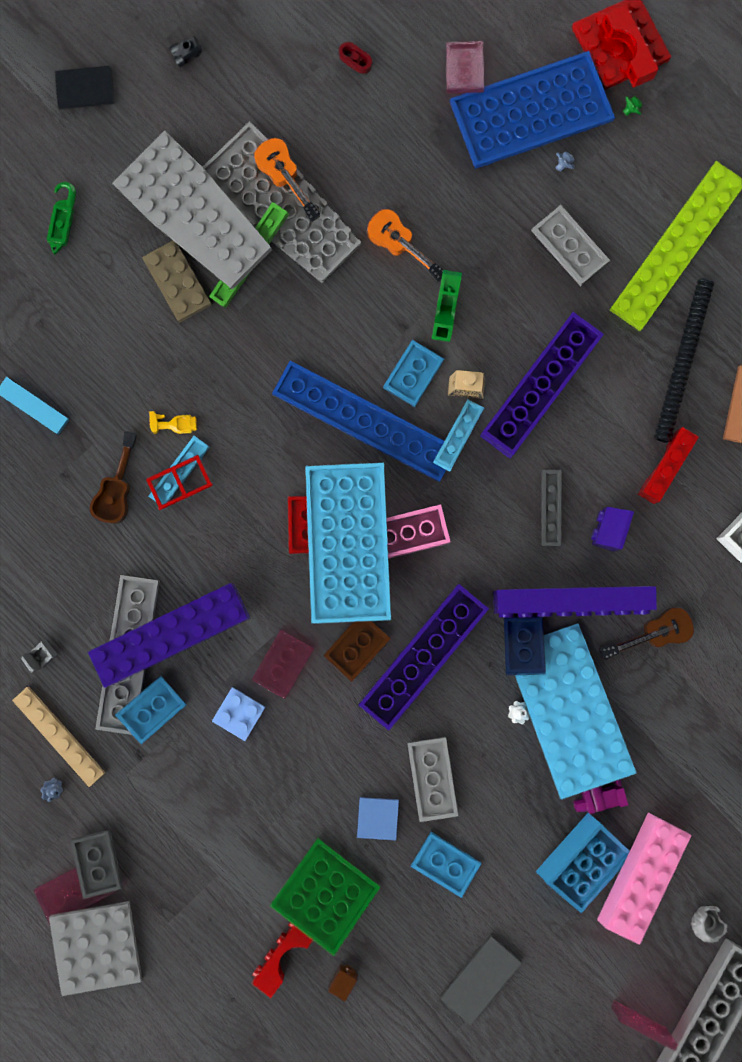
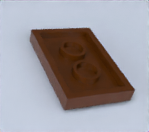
M356 621L349 626L323 656L352 682L391 638L372 621Z

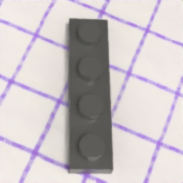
M562 470L541 471V546L561 547Z

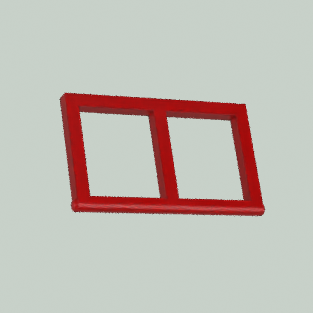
M199 455L146 479L159 510L213 486ZM197 461L207 484L186 493L176 470ZM172 472L182 496L162 505L152 481Z

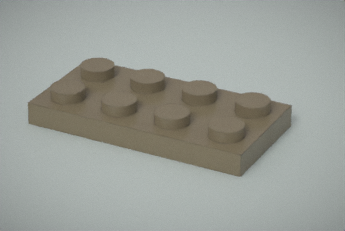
M174 241L142 257L179 323L211 306L208 297L182 251Z

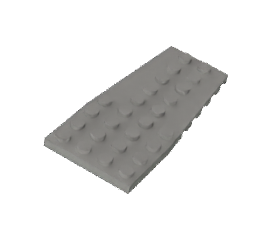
M249 121L203 168L254 228L272 202L286 210L289 216L271 242L323 283L361 246V241L340 220L337 213L332 211L327 202L317 194L315 188L304 179V176L298 169L294 181L309 202H312L320 212V217L313 222H310L303 209L304 206L288 184L278 187L273 183L270 176L259 170L255 162L254 153L258 146L268 139Z
M165 130L112 183L152 224L169 236L176 244L229 286L230 289H234L272 251L270 245L204 168Z

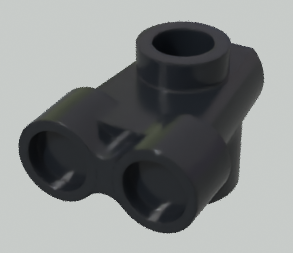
M195 36L170 46L175 62L179 67L185 65L190 57L196 58L201 54V46Z

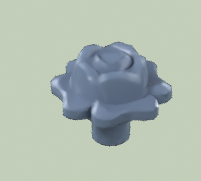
M565 151L562 154H556L559 162L556 166L558 171L561 172L564 168H575L573 165L574 157L570 153Z
M56 778L44 782L43 787L40 789L42 799L48 802L58 799L63 792L62 782L60 780L57 781Z

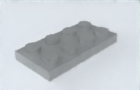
M561 205L532 228L533 234L580 286L610 261Z
M446 737L408 742L419 822L457 817L458 811Z

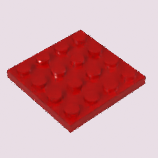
M623 0L572 25V29L583 51H589L604 90L629 79L626 70L629 63L633 60L632 51L629 46L619 40H609L602 26L605 13L626 4L628 10L633 13L634 22L641 29L642 37L645 43L649 45L650 53L653 59L657 61L658 66L668 62L671 58L642 0Z

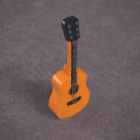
M272 138L258 146L255 150L254 158L259 170L270 176L276 186L281 187L286 184L290 186L304 206L303 209L310 222L319 218L320 212L312 202H309L294 181V178L297 176V168L289 157L285 142L278 138Z
M388 209L381 210L375 214L367 228L368 237L371 242L387 248L393 255H400L404 251H408L429 269L430 274L437 282H440L444 269L438 264L431 262L410 244L412 233L402 225L397 214Z

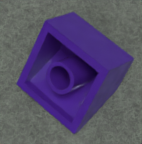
M612 507L600 510L596 519L599 522L597 529L594 528L591 535L592 545L612 552L623 549L634 512Z

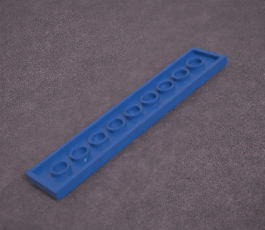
M289 361L272 395L438 482L441 481L446 469L433 462L444 443L443 440L306 368Z

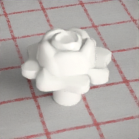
M515 701L513 705L509 706L510 712L508 717L512 718L513 723L524 724L525 720H529V712L525 702Z

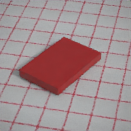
M307 496L288 497L289 554L309 553Z

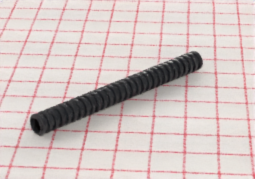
M708 278L698 279L696 290L694 291L693 301L691 302L690 312L688 313L687 323L682 335L683 340H681V345L679 346L680 351L677 352V362L674 363V373L671 374L672 378L669 381L671 384L668 385L669 390L666 392L668 395L665 396L666 401L663 403L665 406L662 407L663 412L660 413V423L657 424L658 429L655 431L657 434L654 435V438L660 442H671L670 437L673 436L672 431L675 429L673 425H676L675 420L678 418L676 414L679 413L678 409L681 407L679 403L682 402L681 397L684 396L682 392L685 391L684 386L687 385V375L690 374L689 370L692 367L690 364L693 363L692 359L695 356L693 353L696 352L695 347L698 346V336L701 335V325L704 324L703 320L705 319L704 314L707 313L706 309L710 302L709 298L712 295V287L715 284Z

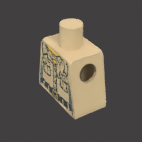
M457 370L450 376L448 395L484 398V373Z

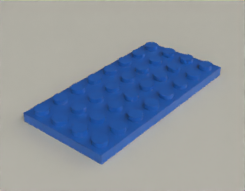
M589 51L450 98L451 107L475 169L613 122L615 119Z

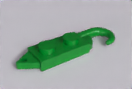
M68 182L59 183L54 190L55 193H58L59 189L63 187L69 190L68 199L59 200L53 206L46 240L50 243L54 255L63 246H67L74 214L76 189Z

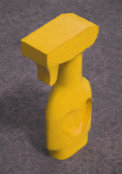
M154 411L149 412L150 429L154 434H157L160 429H171L178 434L197 431L196 417H191V415H179L169 422H158V420L164 419L165 415H158Z

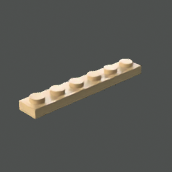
M26 687L12 700L88 787L92 786L105 774V771L30 687Z

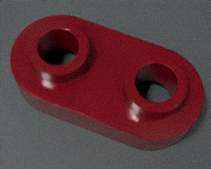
M345 42L339 47V58L342 62L360 74H366L371 70L372 58L365 51L351 42Z

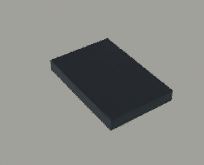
M110 66L55 71L57 106L59 109L114 104Z

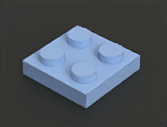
M232 687L212 722L246 741L264 711L265 706Z

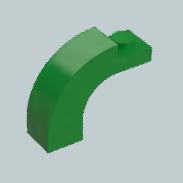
M443 270L432 339L451 341L462 277L461 272Z

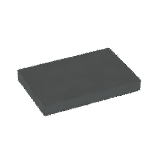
M110 829L70 840L83 899L123 889Z

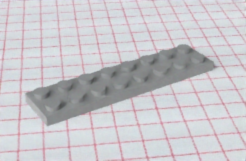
M120 575L110 641L154 620L159 580ZM146 670L111 687L104 688L102 685L95 730L132 735L115 714L142 692Z

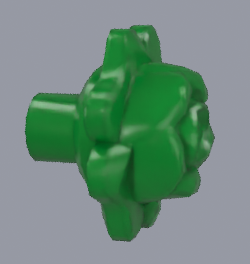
M626 96L627 107L623 110L625 115L628 116L631 112L640 115L642 103L636 96L632 98Z

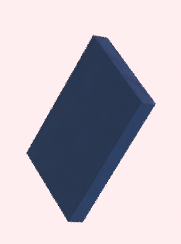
M543 617L504 618L506 676L546 675Z

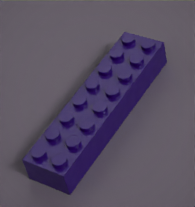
M572 312L483 430L480 437L511 459L604 334Z
M229 583L89 651L88 654L103 687H111L251 618L235 584Z
M457 584L359 702V706L389 731L489 608L460 584Z
M656 586L493 591L494 614H499V618L513 617V613H518V617H533V613H537V617L552 616V613H557V616H572V612H576V616H591L592 612H595V615H611V611H614V615H631V611H634V615L651 614V610H657Z

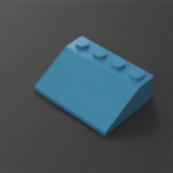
M587 813L536 872L553 890L582 913L622 868L630 851L592 815Z

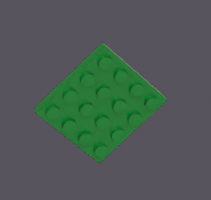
M317 838L269 906L332 956H335L380 886Z

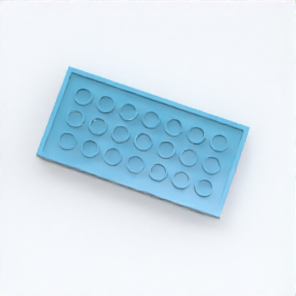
M384 463L305 466L312 623L391 620Z
M579 624L544 635L546 675H515L560 799L636 774Z

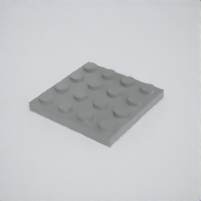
M130 901L53 914L49 917L62 996L142 981Z

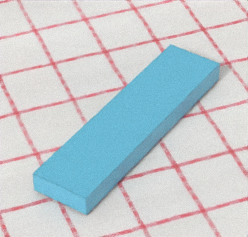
M8 377L1 383L0 396L59 435L69 422L67 417Z
M467 399L433 462L434 464L449 472L451 471L484 407Z
M193 436L171 467L196 455H199L201 460L210 447L196 436ZM197 461L176 470L182 484L197 466ZM172 472L164 475L155 487L162 505L169 502L179 490ZM151 492V493L149 494V497L156 502V500H155V498H154V496H153V494H152V492Z

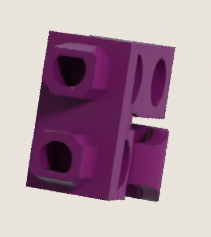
M621 779L613 781L612 783H616L613 786L602 788L601 785L581 792L582 798L573 800L576 812L587 811L589 814L612 807L628 806L624 788L621 786Z

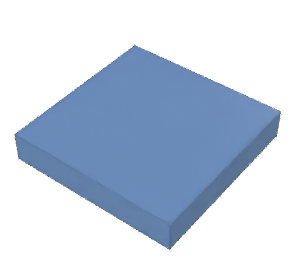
M360 797L357 838L396 840L399 799Z

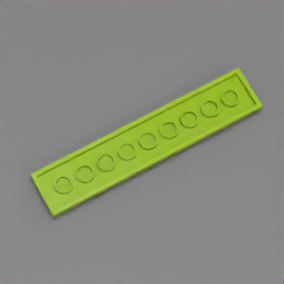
M717 161L713 164L610 308L611 312L637 330L641 331L741 191V177Z

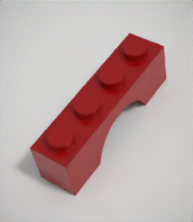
M626 4L605 13L602 26L609 40L622 41L632 51L633 60L629 63L626 74L633 88L653 80L659 70L658 63L653 59L649 45L645 43L642 37L641 29L636 26L633 13L628 10Z
M684 427L678 429L671 438V442L666 446L667 448L661 461L646 479L638 495L652 504L660 502L699 437Z
M290 922L288 924L289 930L286 933H281L276 941L278 945L274 950L271 948L264 957L266 959L262 966L259 964L252 974L254 976L252 984L270 998H272L284 980L285 975L280 966L282 955L294 947L308 948L313 941Z

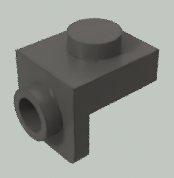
M44 640L31 652L23 655L21 660L29 671L33 673L45 667L57 654L48 641Z

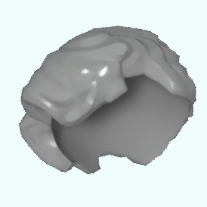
M702 906L698 908L691 919L692 930L704 942H718L727 932L728 926L718 916L717 912H720V909L717 906Z

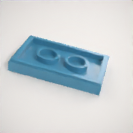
M412 340L384 384L383 389L411 406L416 407L442 365L444 358Z
M159 676L116 713L115 716L136 740L142 744L184 708L186 703L165 679Z
M430 832L413 860L411 867L462 898L482 863L435 833Z

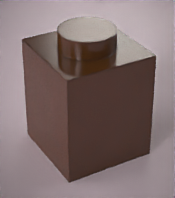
M340 964L328 985V992L345 1002L357 982L356 970L349 965L344 966Z

